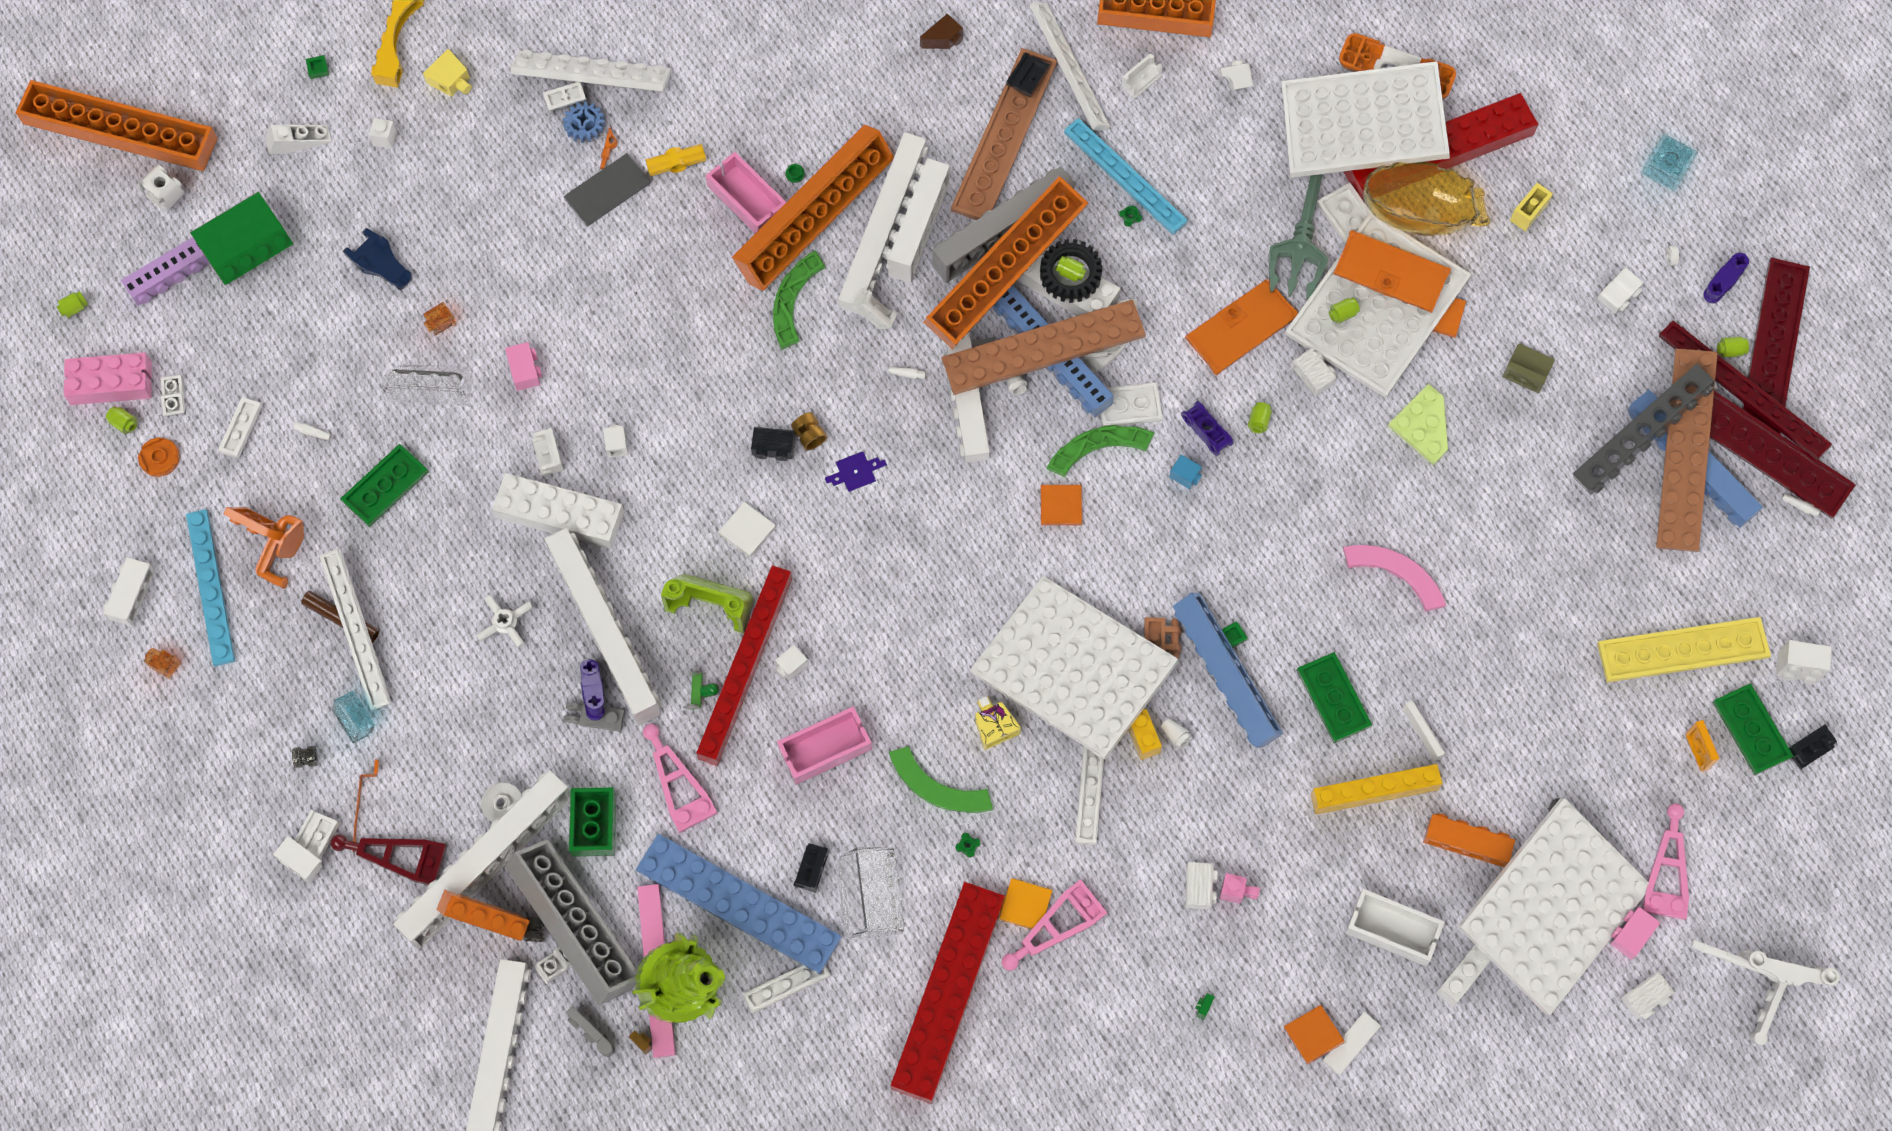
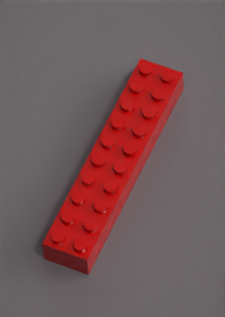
M1518 93L1446 121L1449 159L1343 172L1349 183H1351L1365 202L1531 137L1535 134L1539 124L1522 94Z
M964 882L892 1079L891 1090L929 1104L933 1103L1005 901L1004 895Z

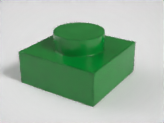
M325 55L305 59L310 79L329 75Z
M1237 621L1222 629L1232 648L1246 642L1248 639Z
M1207 993L1205 998H1199L1195 1007L1198 1010L1197 1017L1205 1019L1214 996Z

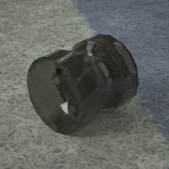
M315 745L304 749L293 747L292 762L294 768H302L304 765L309 767L317 766V749Z
M526 917L530 922L523 940L544 942L545 925L539 917Z

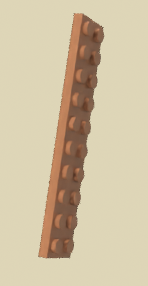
M1021 48L1011 73L1025 52L1031 57L1034 56L1050 64V69L1031 98L1005 84L951 206L952 212L978 220L986 211H992L995 208L1057 66L1056 59Z
M1132 299L941 357L953 395H957L1145 338L1146 333Z
M1675 349L1672 385L1695 364H1698L1715 383L1718 352ZM1689 386L1686 389V392L1690 394L1697 391L1695 386ZM1714 390L1707 397L1702 396L1694 409L1684 412L1682 414L1683 418L1677 424H1671L1668 427L1656 548L1699 552ZM1673 400L1670 405L1672 407H1679L1682 402L1680 400Z

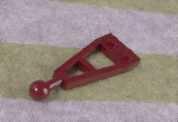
M337 834L330 841V845L335 851H343L344 849L357 851L356 855L413 882L429 885L438 879L447 845L444 843L426 839L361 838L360 842L357 843L348 841L344 835ZM367 846L386 847L383 859L366 853ZM395 847L423 848L415 874L391 864Z

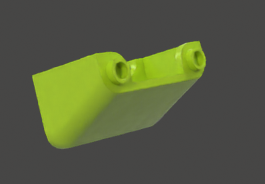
M688 574L679 575L665 583L661 599L666 612L675 614L678 608L683 606L689 607L691 598L723 607L727 614V619L732 620L734 623V631L744 634L754 605L753 596L749 592Z

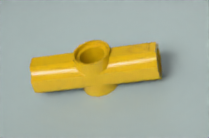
M702 144L684 149L673 147L668 149L665 154L645 159L651 177L669 171L672 173L684 171L687 166L705 162L706 157Z

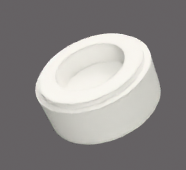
M1668 246L1666 248V262L1669 266L1678 265L1679 263L1677 246Z

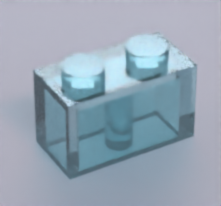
M354 691L335 699L332 711L352 743L358 742L372 734L375 724Z

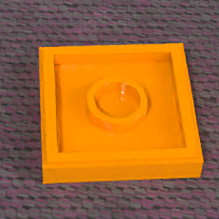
M1704 721L1695 722L1686 732L1685 736L1698 767L1703 772L1709 770L1720 758Z
M1011 878L999 920L1032 930L1046 914L1052 890Z

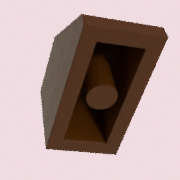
M946 14L920 36V47L922 49H950L954 45L957 46L963 40V27L950 15Z

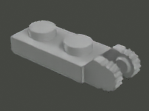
M566 703V709L579 711L581 716L579 718L572 715H564L563 721L579 724V726L621 732L625 714L624 710L604 707L605 715L600 720L595 721L590 720L586 716L585 704Z
M570 1007L566 1011L569 1016L567 1021L575 1029L578 1027L582 1028L585 1031L583 1036L591 1044L595 1041L597 1043V1050L603 1056L609 1057L614 1053L611 1043L574 1007Z

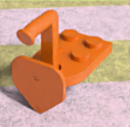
M226 507L223 515L229 517L230 522L246 526V530L251 533H259L269 537L255 571L259 577L285 589L288 585V578L279 577L269 572L275 556L279 558H292L295 556L304 539L303 521L295 516L285 515L277 522H274L247 507ZM288 524L292 525L289 530L286 529Z

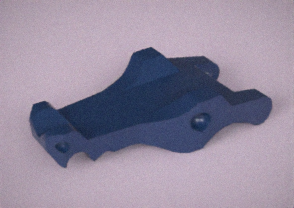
M368 228L362 231L367 240L355 252L348 247L342 251L362 273L379 276L398 290L405 288L412 280L411 272L406 270L395 259L388 240Z

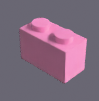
M529 342L505 348L516 390L519 391L540 385L539 378L542 377L540 367L535 366L534 360H538L535 348L531 349Z
M1640 907L1635 911L1630 909L1623 919L1626 923L1622 928L1618 926L1611 935L1614 939L1610 944L1631 960L1637 956L1661 923Z

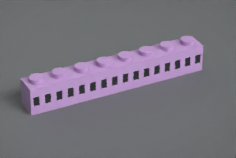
M192 237L123 278L121 282L137 306L149 302L155 295L166 292L175 283H181L190 274L201 271L209 262Z

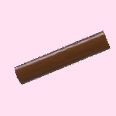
M311 590L305 593L301 601L303 606L343 628L335 604ZM365 622L371 642L374 643L379 636L380 630Z

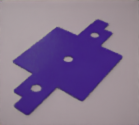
M862 451L836 461L839 472L825 477V481L827 484L832 482L833 486L844 482L848 492L876 482L872 471L887 466L885 460L880 461L878 457L867 461Z

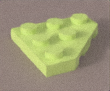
M1428 384L1388 424V427L1434 465L1447 452L1448 443L1444 396Z

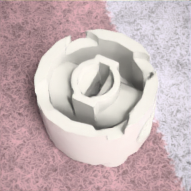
M157 165L137 186L141 192L145 190L146 197L161 210L168 212L184 195V190L181 188L182 184L175 177L171 179L166 175L167 171L162 166Z

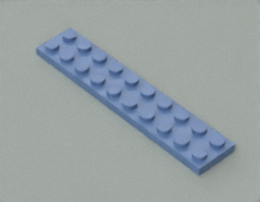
M657 834L636 868V871L819 975L842 939V936L660 834Z

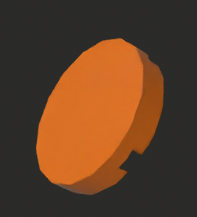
M161 437L150 439L141 447L142 450L138 454V462L145 473L155 477L165 476L174 471L180 459L179 450L171 440Z

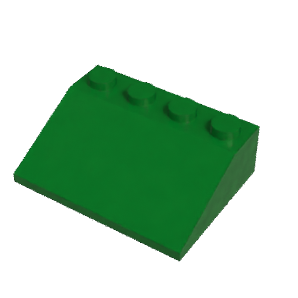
M259 191L190 232L224 285L229 284L293 245L290 237Z

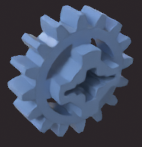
M586 101L582 106L578 102L576 108L570 106L571 112L565 111L566 117L563 118V127L567 131L568 137L573 136L575 142L579 138L581 143H584L585 139L592 142V137L598 139V133H603L602 127L606 126L605 117L601 113L600 107L595 109L594 103L588 106Z

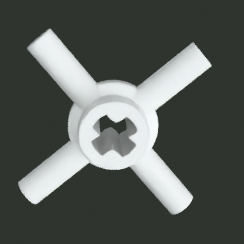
M492 595L487 596L484 600L493 611L494 616L492 618V625L476 635L478 640L481 642L495 632L501 634L508 633L517 648L524 646L525 643L515 630V627L517 625V618L533 608L530 602H526L514 611L501 610ZM505 619L508 622L504 624L501 621Z

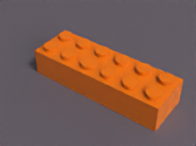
M1100 0L1097 25L1211 38L1216 0Z

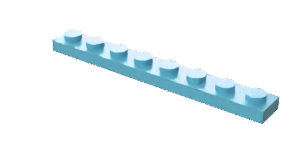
M1079 118L1064 130L1066 136L1172 235L1187 224V219Z
M204 509L187 513L188 529L214 667L235 662L208 511Z

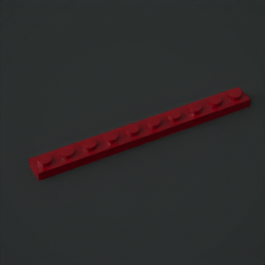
M1674 320L1659 334V337L1674 349L1712 351ZM1717 355L1715 381L1817 461L1831 448V442Z

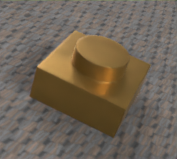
M634 1030L628 1036L645 1055L652 1050L649 1045L651 1040L643 1032L638 1034Z

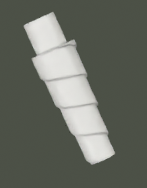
M889 367L890 374L915 380L917 378H926V371H919V368Z
M298 422L294 424L293 429L300 431V434L328 441L331 438L330 433L309 424Z
M1786 493L1782 498L1783 501L1808 515L1811 514L1817 517L1821 511L1814 507V505Z

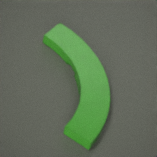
M816 250L795 264L796 266L784 277L776 293L773 307V323L777 341L782 350L800 342L793 322L794 305L799 292L808 280L825 269V265Z
M1116 425L1091 429L1074 437L1063 448L1061 447L1049 462L1047 470L1065 477L1078 460L1095 450L1105 447L1125 446L1146 452L1154 432L1134 426Z
M909 747L889 752L897 774L911 791L926 802L948 811L982 813L993 810L987 789L962 791L946 787L930 778L919 767Z

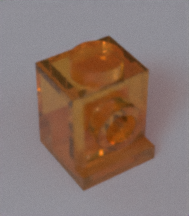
M444 302L423 314L426 320L423 322L429 333L433 331L435 335L451 326L457 325L453 314Z
M155 648L150 649L146 653L144 663L149 668L168 680L181 664L176 656L169 654L163 649L158 651Z

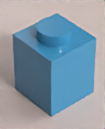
M1180 455L1170 470L1169 478L1191 489L1193 484L1197 486L1202 478L1200 474L1202 466Z

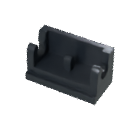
M1824 724L1792 745L1789 749L1794 756L1792 758L1801 770L1835 748L1834 744L1837 741L1827 725Z
M808 843L793 886L816 893L829 855L828 848Z

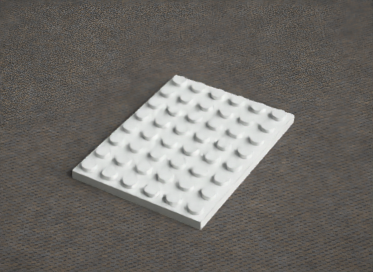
M1437 61L1282 81L1291 178L1450 158Z
M1370 212L1358 229V233L1451 268V273L1445 280L1433 312L1430 313L1334 275L1333 273L1341 257L1340 254L1289 325L1285 335L1308 350L1314 348V351H1319L1324 360L1386 398L1471 277V273ZM1346 298H1355L1359 304L1360 312L1340 324L1336 321L1333 322L1329 316L1330 306Z
M1042 576L972 666L970 673L1106 760L1179 661L1173 655Z
M1560 798L1457 927L1546 1015H1551L1612 938L1611 935L1616 928L1623 924V919L1630 909L1633 911L1645 896L1649 882L1565 798Z

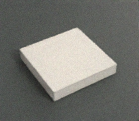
M743 502L718 533L751 558L775 530L776 525Z

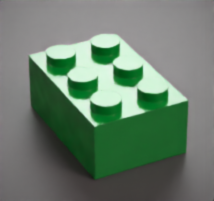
M571 788L570 854L572 857L615 856L616 792L614 788Z

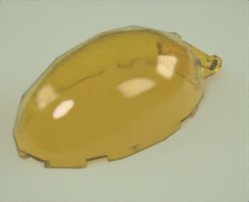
M1396 162L1392 166H1380L1371 172L1366 179L1363 200L1375 217L1392 228L1419 236H1442L1464 230L1468 225L1487 226L1490 224V218L1487 216L1483 197L1485 195L1484 189L1473 187L1475 183L1471 178L1458 175V171L1449 168V170L1439 168L1438 164L1429 162Z

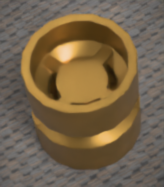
M812 412L799 416L791 424V428L796 436L800 437L799 441L806 451L815 449L827 439V434L821 426H818L819 422Z

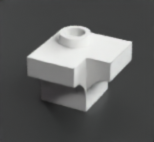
M1243 60L1232 61L1231 65L1217 68L1218 76L1227 78L1230 89L1236 90L1253 86L1249 63L1243 62Z

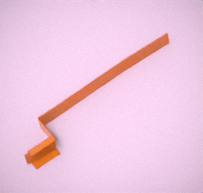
M375 759L374 774L360 775L353 842H356L362 777L377 776L379 764L377 759Z

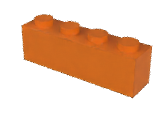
M1437 813L1436 815L1432 814L1429 818L1423 843L1505 868L1511 859L1515 839L1510 838V835L1499 832L1496 834L1490 832L1486 827H1473L1466 821L1450 820L1448 816Z
M444 889L436 909L443 916L522 941L530 922L521 914Z

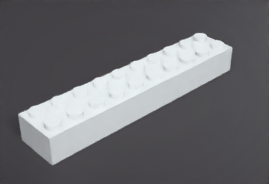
M565 528L544 538L550 554L637 725L640 726L660 716L659 709L662 708L655 690H653L647 674L643 671L642 665L637 655H635L628 637L625 636L610 602L607 601L605 592L598 583L597 577L592 567H590L584 551L581 550L574 532L570 534L568 529Z
M552 771L540 775L536 780L537 783L531 789H526L522 793L521 799L516 804H511L501 819L498 818L493 821L490 829L485 834L479 835L474 841L475 844L469 850H464L459 855V860L454 865H449L443 871L444 875L438 881L434 880L427 887V891L422 896H417L412 901V906L406 912L402 911L396 917V922L393 925L418 950L451 919L443 916L436 910L444 889L472 898L508 863L515 852L520 851L570 802L571 792L569 788Z

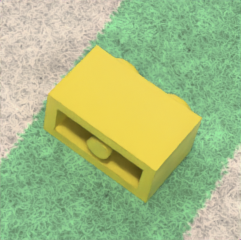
M1536 183L1515 208L1510 221L1526 232L1548 206L1553 193L1539 183Z

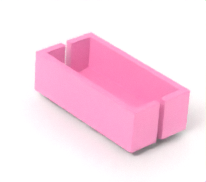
M734 152L722 161L724 176L722 175L720 165H717L705 175L707 187L756 233L786 201Z
M146 352L64 359V376L66 377L64 379V397L70 405L152 398V382L149 379L152 378V361Z
M854 706L777 741L778 749L796 785L872 750V742L864 726L862 727V722Z

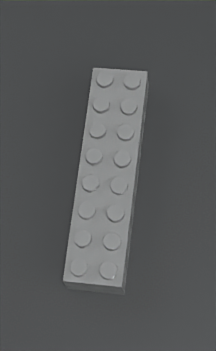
M1060 166L1057 169L1050 170L1045 177L1040 180H1034L1028 188L1017 191L1011 199L1003 200L997 208L992 211H986L980 219L969 222L966 228L961 231H955L949 239L944 242H938L932 249V266L945 283H948L976 265L1059 176L1074 189L1075 183Z
M546 839L515 852L505 867L598 1006L631 991L636 984L635 976L638 971L550 841Z

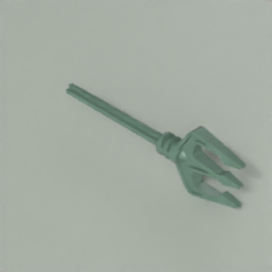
M1323 174L1310 175L1301 220L1295 225L1294 237L1270 247L1268 254L1270 293H1273L1279 277L1275 274L1278 257H1288L1291 260V278L1287 283L1289 297H1291L1297 286V276L1304 262L1317 266L1314 281L1306 286V300L1315 291L1327 267V256L1311 241L1313 238L1312 233L1315 230L1312 221Z

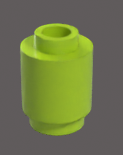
M1061 256L1055 271L1059 272V275L1077 282L1078 279H1083L1086 269L1083 268V263L1068 256L1066 258Z
M79 291L58 300L59 305L56 308L62 317L66 315L70 318L84 310L88 303Z
M1353 297L1346 298L1330 306L1329 316L1333 322L1336 321L1340 324L1360 312L1359 304Z
M1741 336L1721 338L1720 342L1717 343V352L1721 354L1722 358L1740 357L1748 354L1749 343L1747 338H1742Z
M1257 402L1252 407L1248 421V427L1252 432L1260 434L1267 431L1272 414L1271 406L1264 402Z
M113 406L106 413L108 423L123 434L131 433L137 427V418L121 407Z

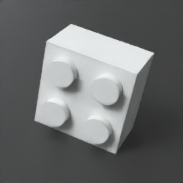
M1789 640L1778 651L1776 676H1780L1783 680L1787 681L1798 679L1803 680L1806 684L1818 683L1830 671L1832 647Z

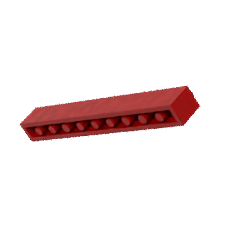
M773 565L770 568L696 752L698 760L715 766L719 765L792 582L791 571Z

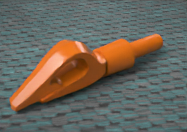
M609 128L604 149L601 154V170L605 168L611 150L616 148L618 143L611 128Z

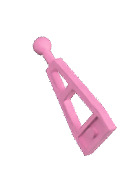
M650 723L643 728V736L651 740L656 750L653 752L669 814L678 832L681 833L716 815L717 811L706 791L668 745L663 747L658 737L660 732L658 726ZM668 755L678 770L665 776L660 758ZM685 776L701 797L675 810L668 784Z
M1674 803L1667 808L1670 827L1669 830H1665L1648 878L1649 884L1643 898L1642 909L1650 914L1686 920L1689 892L1683 833L1678 832L1679 820L1684 816V808L1680 804ZM1669 839L1676 841L1677 859L1664 857ZM1661 865L1678 868L1680 896L1653 891Z
M1081 879L1067 889L1021 942L1023 947L1014 954L1009 953L1002 958L1004 969L1008 971L1015 970L1018 967L1019 960L1028 953L1034 956L1090 928L1107 914L1106 910ZM1068 899L1085 922L1059 934L1049 919ZM1044 927L1052 939L1034 947L1030 941Z

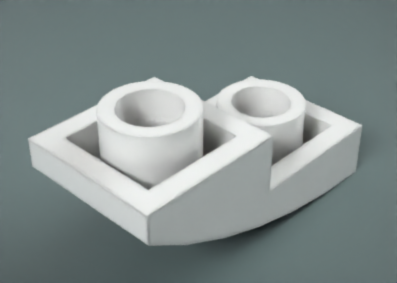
M176 375L160 378L163 395L161 396L163 416L184 414L185 402L182 376Z
M557 947L552 954L536 963L534 968L544 982L548 984L572 965L560 947Z

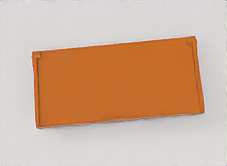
M1351 230L1333 274L1432 313L1445 280L1451 273V268Z
M1266 279L1185 336V339L1206 362L1213 373L1218 375L1291 323L1298 312L1276 288L1273 293H1270L1269 280Z

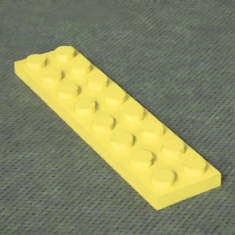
M1761 617L1598 641L1597 643L1606 683L1762 660L1771 657Z

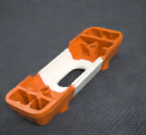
M1357 33L1348 35L1339 56L1342 67L1352 72L1381 69L1385 64L1405 66L1436 62V60L1430 58L1424 59L1383 45L1378 40ZM1437 61L1443 100L1448 97L1456 78V70L1450 65Z

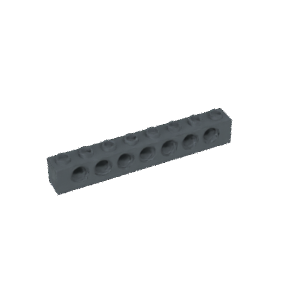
M1695 364L1573 473L1574 479L1590 495L1594 492L1596 494L1605 487L1604 483L1609 479L1613 480L1616 478L1623 466L1632 464L1636 459L1635 456L1640 451L1645 452L1652 445L1650 442L1656 437L1658 439L1667 432L1666 428L1671 424H1677L1683 418L1682 414L1684 412L1694 409L1702 396L1707 397L1714 390V380L1698 364ZM1689 386H1695L1697 391L1690 394L1686 392V389ZM1673 400H1680L1682 402L1679 407H1672L1670 405ZM1662 413L1666 415V418L1663 421H1657L1655 416ZM1643 427H1648L1651 430L1647 435H1641L1639 431ZM1627 441H1633L1635 446L1631 449H1626L1624 444ZM1611 455H1618L1620 457L1615 463L1608 461ZM1601 468L1604 470V473L1598 477L1594 476L1593 471Z

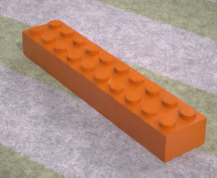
M33 80L29 81L15 112L24 125L203 172L218 139L213 128L206 125Z
M864 124L732 256V259L749 285L764 291L893 161L894 156L879 130Z
M1059 176L933 309L923 323L953 350L1085 209L1088 202Z

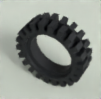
M1065 239L1064 244L1058 241L1056 242V247L1051 245L1049 252L1045 251L1044 258L1042 257L1040 280L1042 281L1043 288L1046 287V292L1048 294L1053 293L1054 299H1057L1059 296L1061 297V302H1065V299H1069V303H1073L1074 299L1081 302L1082 297L1088 299L1090 293L1094 294L1096 288L1099 287L1103 269L1101 265L1102 260L1101 257L1098 258L1097 251L1093 252L1091 245L1086 247V242L1084 241L1081 244H1077V239H1073V243H1069V239ZM1061 256H1074L1082 259L1087 264L1090 274L1083 283L1076 286H1068L1060 283L1055 278L1052 269Z

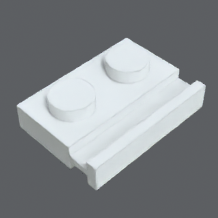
M311 810L294 841L321 860L340 823Z

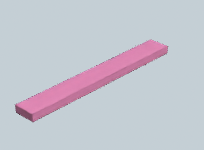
M659 884L637 887L644 956L648 955L649 951L653 948H657L658 945L665 943ZM649 1014L653 1058L676 1056L673 1023L660 1021Z

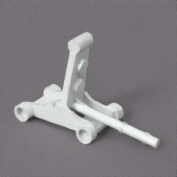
M1693 940L1691 943V948L1699 950L1701 953H1707L1723 959L1725 962L1728 961L1763 974L1773 982L1771 989L1769 988L1765 994L1764 1000L1766 1002L1764 1008H1761L1758 1012L1756 1029L1749 1036L1753 1044H1766L1768 1040L1766 1034L1787 985L1799 986L1805 982H1812L1814 984L1833 986L1840 980L1839 972L1834 968H1809L1767 958L1764 952L1761 951L1751 952L1743 950L1738 955H1734L1729 951L1726 952L1705 942Z

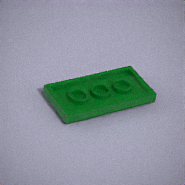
M398 444L345 493L340 500L368 527H371L429 471L401 444Z
M1335 652L1297 668L1296 671L1333 743L1372 727V723Z
M1751 683L1712 702L1754 775H1758L1794 757Z

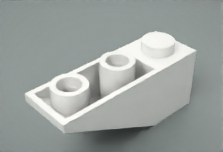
M270 125L265 136L269 154H288L332 142L328 125Z

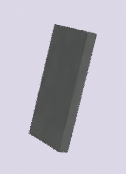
M626 153L564 196V200L588 227L648 186L650 180Z

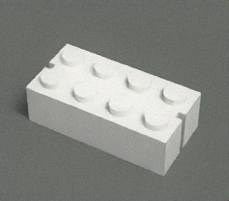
M1362 889L1345 934L1427 966L1431 961L1437 945L1436 942L1439 939L1445 922Z

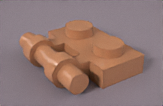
M1145 617L1144 638L1164 651L1170 652L1171 655L1179 660V653H1181L1179 635L1182 633V628L1179 627L1178 619H1172L1171 626H1165V618ZM1165 634L1171 635V644H1165Z

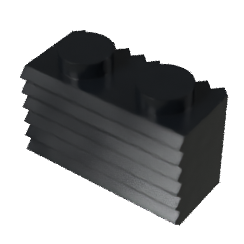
M754 427L751 444L752 455L758 459H766L767 457H773L779 461L792 459L795 432L794 430Z

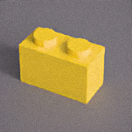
M1144 709L1128 729L1140 760L1160 754L1162 749L1148 711Z

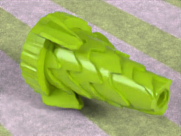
M680 932L675 933V940L673 942L658 945L657 948L650 950L637 968L635 990H632V994L638 995L640 1000L638 1008L639 1010H647L648 1014L660 1021L684 1023L695 1020L703 1014L708 1019H711L715 1013L714 1009L722 1006L723 1001L716 997V992L724 983V972L713 963L711 956L707 955L703 948L698 947V937L694 934L687 940ZM703 972L704 975L708 978V980L705 981L706 985L702 984L700 981V976Z

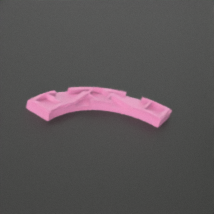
M1354 545L1343 548L1348 568L1378 567L1405 580L1419 597L1425 612L1446 606L1444 598L1433 579L1423 568L1408 557L1396 551L1378 546Z

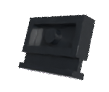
M1025 52L1006 81V86H1011L1014 90L1031 98L1050 69V64L1034 56L1031 57Z

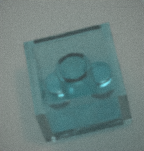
M1663 133L1640 174L1675 192L1692 165L1698 151Z

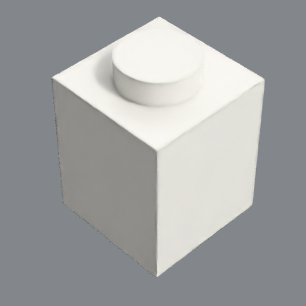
M374 118L369 133L373 146L392 149L397 134L393 121Z
M611 425L608 428H603L608 458L628 455L624 426Z
M793 645L775 660V670L781 678L786 677L790 681L808 666V660Z

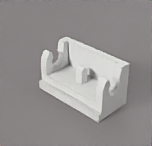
M1151 53L1122 78L1121 87L1134 99L1163 75L1161 74V64L1159 63L1156 66L1154 56Z
M580 82L543 92L549 114L553 113V110L586 101Z
M862 288L852 305L854 309L880 330L891 329L892 323L897 316L896 311L887 309L874 298L870 289Z
M552 428L534 433L532 441L541 475L546 476L564 471Z
M289 836L273 854L278 861L309 884L323 867L321 865L322 861Z

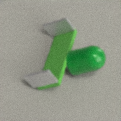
M698 671L685 673V675L692 676L691 705L683 706V708L688 710L701 708V695L707 698L718 694L719 687L717 684L711 683L702 686L703 673Z

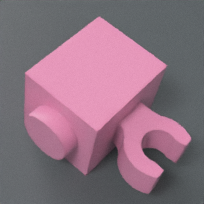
M1226 873L1219 899L1238 904L1241 903L1243 896L1257 900L1260 888L1245 886L1247 878Z

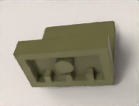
M1518 344L1502 377L1539 394L1555 360L1529 347Z

